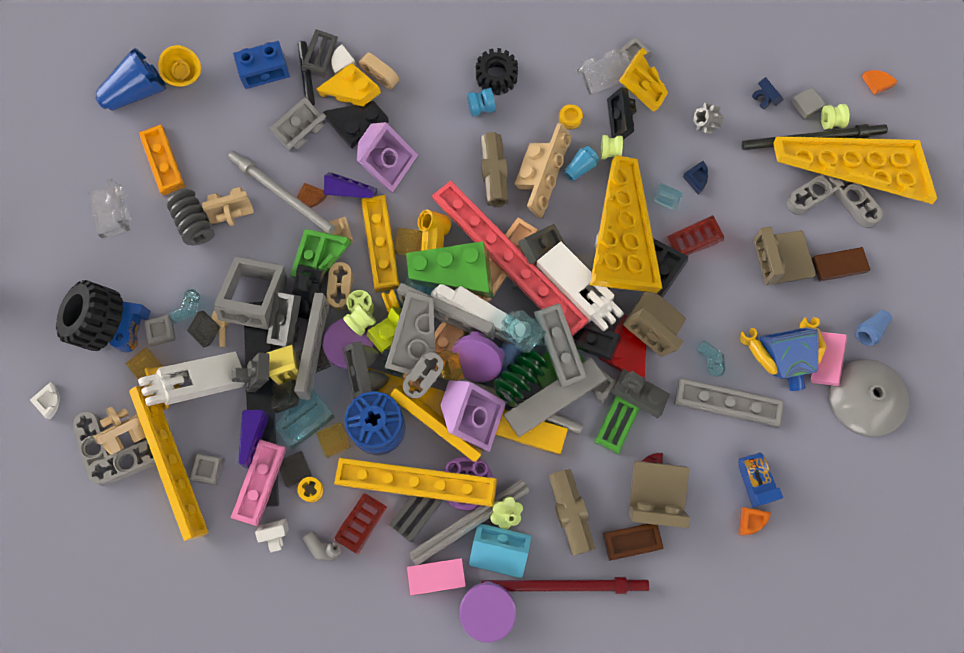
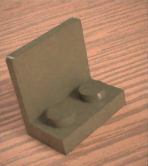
M769 226L761 228L754 237L753 242L766 286L810 279L816 275L803 231L774 235L772 227Z
M644 291L623 325L660 357L679 350L683 341L676 335L686 318L657 293Z
M635 461L628 511L632 522L689 528L690 517L685 512L689 468L686 466Z

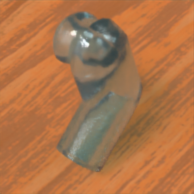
M195 289L186 290L181 307L169 313L174 324L197 313L200 295Z
M704 340L697 351L707 357L708 370L712 376L718 377L723 375L725 372L724 354Z

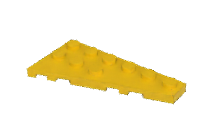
M777 136L774 140L776 159L779 163L933 204L937 200L920 140Z
M616 155L611 163L590 285L657 293L662 289V283L638 159Z

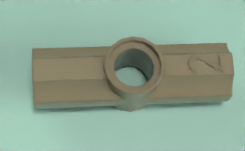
M487 132L481 136L483 156L481 165L483 182H485L486 201L488 206H493L494 208L502 207L508 204L507 162L503 155L501 134Z
M571 469L561 470L549 475L548 478L556 501L557 517L561 527L565 530L572 556L595 550L596 548L587 522L589 520L583 498L579 497Z

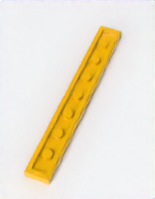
M381 372L390 379L376 392L385 393L390 396L396 387L403 386L404 380L403 378ZM412 385L410 386L411 391L417 389ZM430 387L418 399L444 418L440 405L445 391ZM503 410L495 436L561 455L568 431L567 428L543 422L518 438L504 417V414L509 411Z

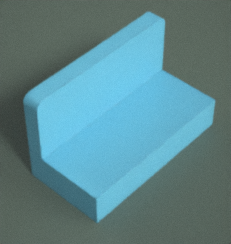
M481 523L477 526L469 565L522 578L528 557L531 535Z

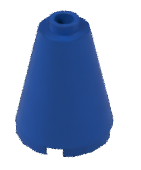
M134 48L126 55L96 90V101L103 109L108 108L113 111L166 89L164 87L165 82L153 64L149 65L144 60L147 57L137 48Z

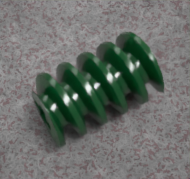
M524 348L521 351V356L515 357V363L508 365V371L501 372V379L497 378L493 382L497 395L514 408H516L517 404L513 398L516 397L523 400L524 396L521 390L530 392L531 389L527 383L530 382L536 385L538 381L534 375L543 377L545 374L541 367L550 368L541 355L529 348Z

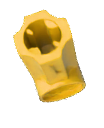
M427 209L422 211L418 218V227L423 231L421 251L443 248L444 236L448 234L451 228V219L448 215Z

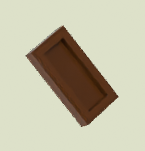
M863 247L815 255L812 258L819 282L864 274L870 271Z
M643 524L603 533L609 561L664 549L658 525Z

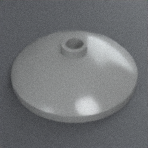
M871 359L849 362L842 367L839 386H829V402L834 415L842 425L856 434L868 437L883 436L896 430L907 417L910 405L907 387L899 374L882 362ZM873 389L879 392V397L873 394Z

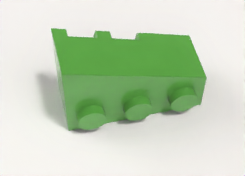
M483 241L406 253L408 276L414 284L431 288L444 284L454 291L459 286H462L475 295L494 299L488 248Z

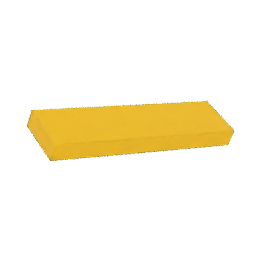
M386 196L361 198L375 292L398 289L400 283Z
M403 386L396 387L390 394L391 398L473 462H476L484 450L450 434L445 419L420 399L407 396Z

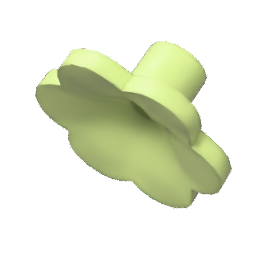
M506 496L502 501L494 503L490 520L493 524L507 530L511 525H518L520 523V514L523 511V506L520 502H515L513 497Z

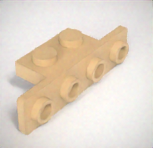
M562 123L556 125L550 143H529L514 183L518 189L533 190L527 207L537 218H543L544 212L548 207L549 198L556 185V179L563 165L567 148L571 143V135Z

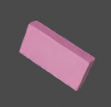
M821 332L826 344V350L820 364H818V371L811 375V382L839 386L847 335Z
M462 558L407 567L411 596L466 587Z

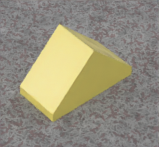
M289 345L267 352L270 354L269 377L280 387L295 383L300 363L293 346Z

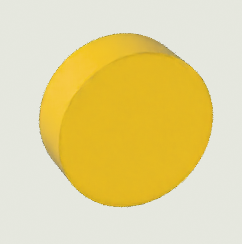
M573 104L562 107L559 113V123H562L566 129L570 130L576 129L581 125L583 112L580 107Z

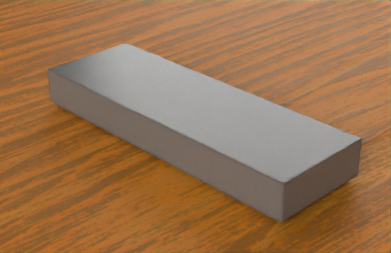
M558 303L534 312L560 386L565 387L586 379L587 376L561 304Z

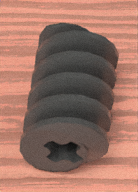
M183 189L170 196L166 203L167 209L170 211V215L174 219L175 226L178 227V232L185 244L191 246L204 244L214 237V230L210 229L211 224L206 221V214L202 213L203 208L199 205L198 198L195 197V191Z

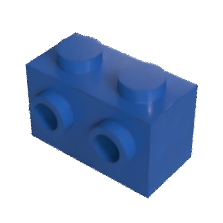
M279 41L267 42L257 47L245 48L233 53L238 74L245 89L290 77Z

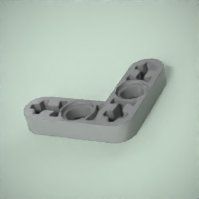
M823 174L795 190L787 200L788 210L793 214L801 215L830 196L835 195L857 223L865 228L875 226L883 216L880 206L862 185L842 179L835 180L833 177ZM819 185L824 189L825 193L818 195L813 191L812 187ZM855 192L859 196V201H851L847 193ZM805 196L808 197L803 205L795 203L796 200L800 201ZM862 203H864L865 206H864V207L862 206V207L859 209L858 207H859ZM872 213L873 217L867 218L865 214Z
M87 411L79 413L74 418V433L87 476L91 482L102 486L109 485L156 465L152 456L140 457L138 451L143 455L151 452L147 440L112 455L101 444L100 451L96 455H90L88 449L90 444L95 442L94 435L90 436L89 431L82 426L86 424V419L91 420L92 423L89 424V430L96 435L104 431L100 423L101 419ZM127 455H132L134 458L133 466L126 470L123 469L121 465L122 459ZM101 467L105 469L115 467L116 471L109 470L103 474L104 478L97 476L101 472Z

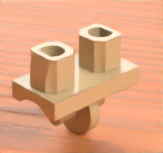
M242 187L233 188L230 191V195L224 197L217 193L208 195L207 201L202 203L203 210L206 212L211 225L227 221L231 227L236 225L235 218L254 213L247 192Z
M112 406L106 409L108 417L100 420L103 428L112 423L114 426L93 436L96 443L102 444L103 448L110 455L124 448L118 435L127 431L134 443L146 437L138 414L121 422L120 419L129 415L127 410L124 408L115 412Z

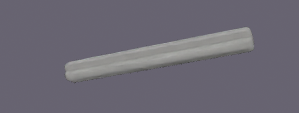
M519 480L495 496L494 503L502 501L506 496H511L517 501L529 492V488L523 480ZM478 507L412 550L410 556L414 563L420 565L476 528L479 524L488 520L493 513L492 507Z

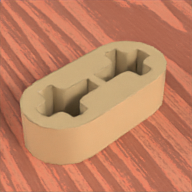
M368 52L359 60L361 68L385 88L392 90L400 82L396 72L373 54Z
M344 262L333 264L328 275L327 300L331 308L337 311L348 308L346 304L347 298L352 293L353 273L350 266ZM340 270H344L345 274H347L342 276V283H339V279L335 275L339 274ZM338 290H341V294L345 298L341 299L340 303H336L335 299H333L338 296Z

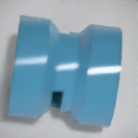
M491 88L483 89L480 93H467L468 106L472 117L480 115L481 112L491 113L496 111Z

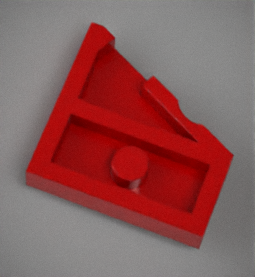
M624 314L614 333L621 335V341L612 361L600 357L598 359L620 372L625 369L628 372L634 371V373L645 377L646 344L623 325L628 317Z

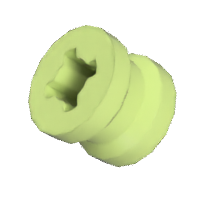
M839 104L837 107L825 105L822 108L821 123L823 129L828 130L835 126L840 129L848 126L850 114L846 104Z
M602 135L601 159L615 158L616 155L622 156L623 136L610 138L608 135Z
M356 290L349 294L346 304L350 314L358 303L371 315L373 314L374 304L371 296L366 291Z
M359 303L354 307V311L351 314L343 317L347 325L359 336L365 333V329L368 326H373L376 323L374 317Z

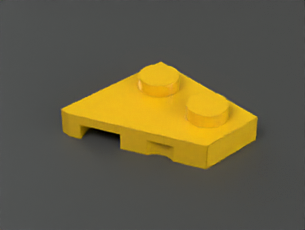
M641 48L621 76L619 82L654 112L659 109L668 91L664 83L659 79L655 66L650 68L644 57L648 54L647 51Z
M352 63L317 88L318 94L321 97L325 98L326 95L335 96L337 101L351 102L358 106L366 105L381 93L379 86Z

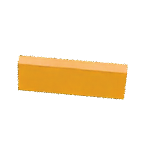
M162 124L139 132L162 196L185 188V183Z

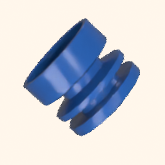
M376 391L363 393L353 399L346 410L344 419L346 431L357 447L365 453L377 456L388 454L396 449L404 439L406 430L404 416L396 401L387 394ZM373 416H376V418L378 419V425L373 426L371 424V418Z

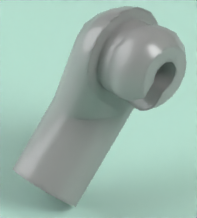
M314 531L303 538V541L317 560L334 561L341 555L342 547L338 542L322 543Z

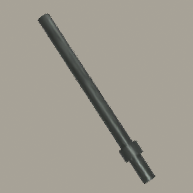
M861 124L856 125L855 128L778 137H855L867 139L872 135L887 134L888 127L886 124L874 126ZM776 137L742 141V149L774 147L773 143Z

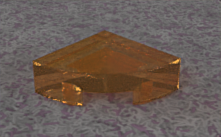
M306 183L303 184L297 196L299 200L310 208L319 205L327 197L324 194V190Z

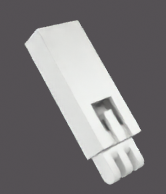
M559 242L537 260L536 267L589 321L592 320L602 331L609 328L603 318L611 325L616 322L615 317L610 312L617 318L624 315L623 311L613 302L615 295L607 287L590 285L592 272L562 242ZM586 288L589 291L587 298L591 299L594 303L590 305L579 294L580 291Z
M441 284L431 292L432 297L493 323L495 337L505 343L515 344L520 342L528 327L462 286H459L454 291Z
M236 352L160 367L156 374L145 376L138 380L140 386L152 385L142 389L143 396L155 394L145 399L147 406L165 402V405L241 388L245 384L232 382V371L235 368H242ZM187 378L192 382L190 386L174 389L173 386L179 384V386L183 385L184 379Z

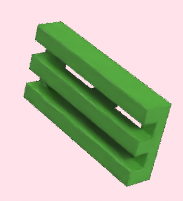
M616 396L594 443L604 446L603 448L610 449L614 453L619 454L640 408ZM618 403H621L623 407L606 441L602 437ZM628 407L632 408L633 410L617 445L612 444Z

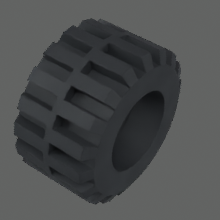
M82 280L77 282L65 295L57 314L56 330L60 341L91 351H99L101 348H105L108 342H111L115 333H117L122 320L123 299L120 297V293L91 281Z

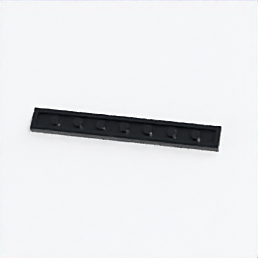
M263 301L251 302L249 304L262 306ZM244 325L245 368H247L249 361H252L258 353L273 351L272 344L266 343L268 330ZM269 377V380L256 392H246L247 410H264L269 415L261 440L277 444L274 381ZM278 475L266 507L279 506Z

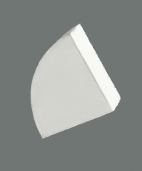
M340 45L334 51L331 63L335 75L351 63L356 65L355 60L343 45Z
M52 382L30 399L42 415L49 420L55 415L60 403L58 388Z

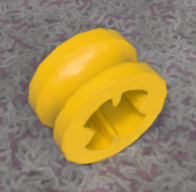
M393 289L390 290L389 294L381 293L388 314L392 307L400 308Z
M306 477L299 482L297 492L304 501L311 503L318 501L322 497L324 487L317 478ZM312 483H316L314 486L317 490L316 494H310V497H307V491L304 489L307 484L312 486Z

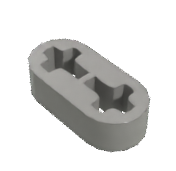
M435 351L424 353L405 377L403 390L407 396L411 398L422 397L440 375L444 362L439 353ZM436 358L438 368H431L427 374L423 371L427 366L425 360ZM421 375L423 377L420 382L422 389L411 391L409 381L415 382Z

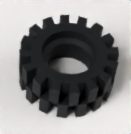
M493 48L489 49V54L486 51L483 52L482 57L479 56L477 59L478 63L476 62L478 86L482 85V90L491 88L492 93L496 91V95H500L501 90H503L504 94L508 93V88L512 90L514 84L517 83L518 62L515 60V56L513 54L509 56V51L507 50L501 53V48H497V52H494ZM493 67H501L505 69L506 73L495 77L488 74V70Z

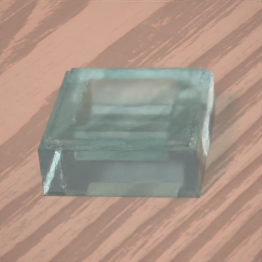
M660 183L653 201L676 210L683 192Z

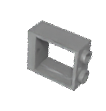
M235 257L214 304L218 320L268 330L274 293H283L287 283L284 266L273 262L266 263L251 258ZM242 275L271 281L262 306L231 300Z

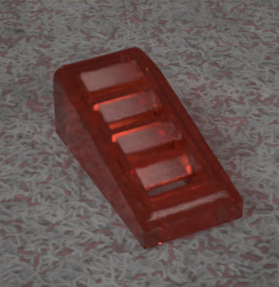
M714 215L667 236L671 247L687 256L724 241V235ZM709 227L713 235L712 237H708L705 228ZM700 231L704 241L700 242L695 232ZM689 234L695 243L693 246L690 245L686 237ZM681 238L686 249L681 250L676 239Z
M364 493L333 540L359 555L387 506ZM365 503L378 510L375 515L363 508ZM362 513L370 518V523L367 524L357 517L358 514ZM353 522L365 528L364 532L360 533L352 528ZM347 532L359 538L356 543L345 537Z

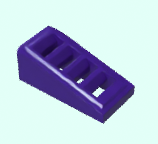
M328 172L324 175L325 195L373 198L377 194V188L335 173Z
M243 410L238 463L244 468L250 467L259 440L262 439L269 415L264 410Z

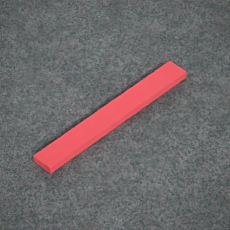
M451 180L432 195L433 200L474 242H484L488 248L489 258L540 310L560 303L572 336L588 323L589 319L533 263L529 264L526 256Z

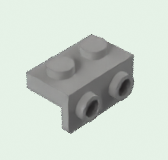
M304 97L276 121L269 130L288 151L293 147L298 150L308 141L305 137L311 131L316 134L325 126L323 121L327 116L324 113L320 114L309 100Z

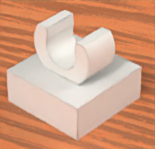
M287 519L259 525L256 530L258 543L268 541L270 553L282 549L281 546L284 545L282 537L286 536L289 530Z

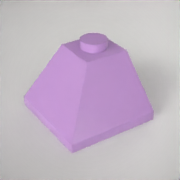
M386 122L373 123L358 142L357 161L389 192H394L418 154Z
M449 380L440 405L448 432L486 452H490L506 402L471 382Z

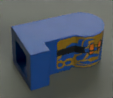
M123 301L122 320L117 333H115L109 344L121 352L128 353L133 351L138 344L136 335L141 319L148 320L151 311L142 304Z
M761 452L739 458L740 473L752 508L783 498L780 487H776L773 476L769 471L767 460Z

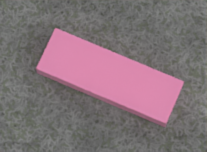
M259 440L231 515L232 519L259 527L287 450L286 447Z

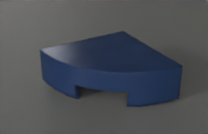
M701 161L683 175V178L698 195L703 191L708 180V168L704 161Z

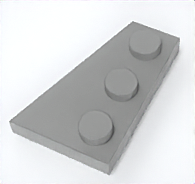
M407 290L385 365L387 369L405 374L411 371L424 353L435 351L433 297ZM435 358L425 360L427 366L423 371L427 374L431 368L436 369Z

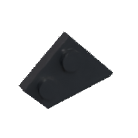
M370 101L364 106L350 105L323 112L327 116L325 119L351 149L358 144L371 124L389 122L388 116L374 101Z
M653 238L662 289L657 294L663 298L688 262V256Z

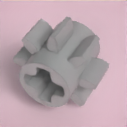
M704 103L703 108H696L694 119H692L697 125L696 131L713 134V129H720L724 118L719 112L721 107Z

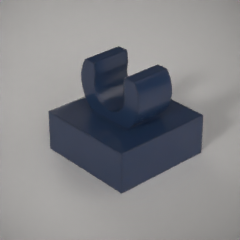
M766 77L758 83L762 90H757L752 94L754 100L760 96H765L764 102L759 105L762 109L767 108L771 101L777 106L784 100Z

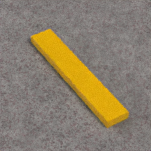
M135 386L129 392L184 541L202 537L208 534V529L161 403L147 406L145 399L155 394L143 396L142 389L147 386Z
M339 458L334 485L494 507L498 480L496 478Z

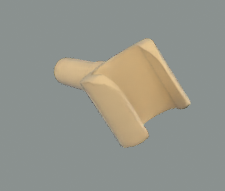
M213 311L211 322L214 325H219V347H226V327L230 322L218 320L216 311Z

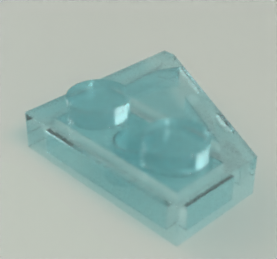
M312 389L309 400L300 399L298 395H296L295 399L291 398L286 407V413L281 416L275 428L287 445L294 450L333 420L335 416L315 390Z

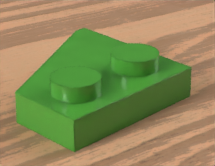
M305 229L290 276L295 279L299 264L323 269L325 274L348 248L351 240L348 237L329 235L328 233Z

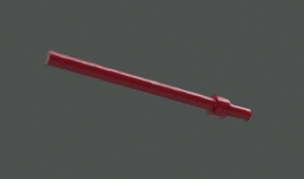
M614 577V580H481V583L490 581L498 584L508 592L615 591V594H627V591H649V580H627L626 577Z

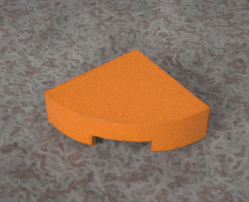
M879 70L866 71L862 75V78L874 95L894 87L897 83L893 76Z
M746 507L741 508L738 535L746 536L760 531L768 523L771 512Z

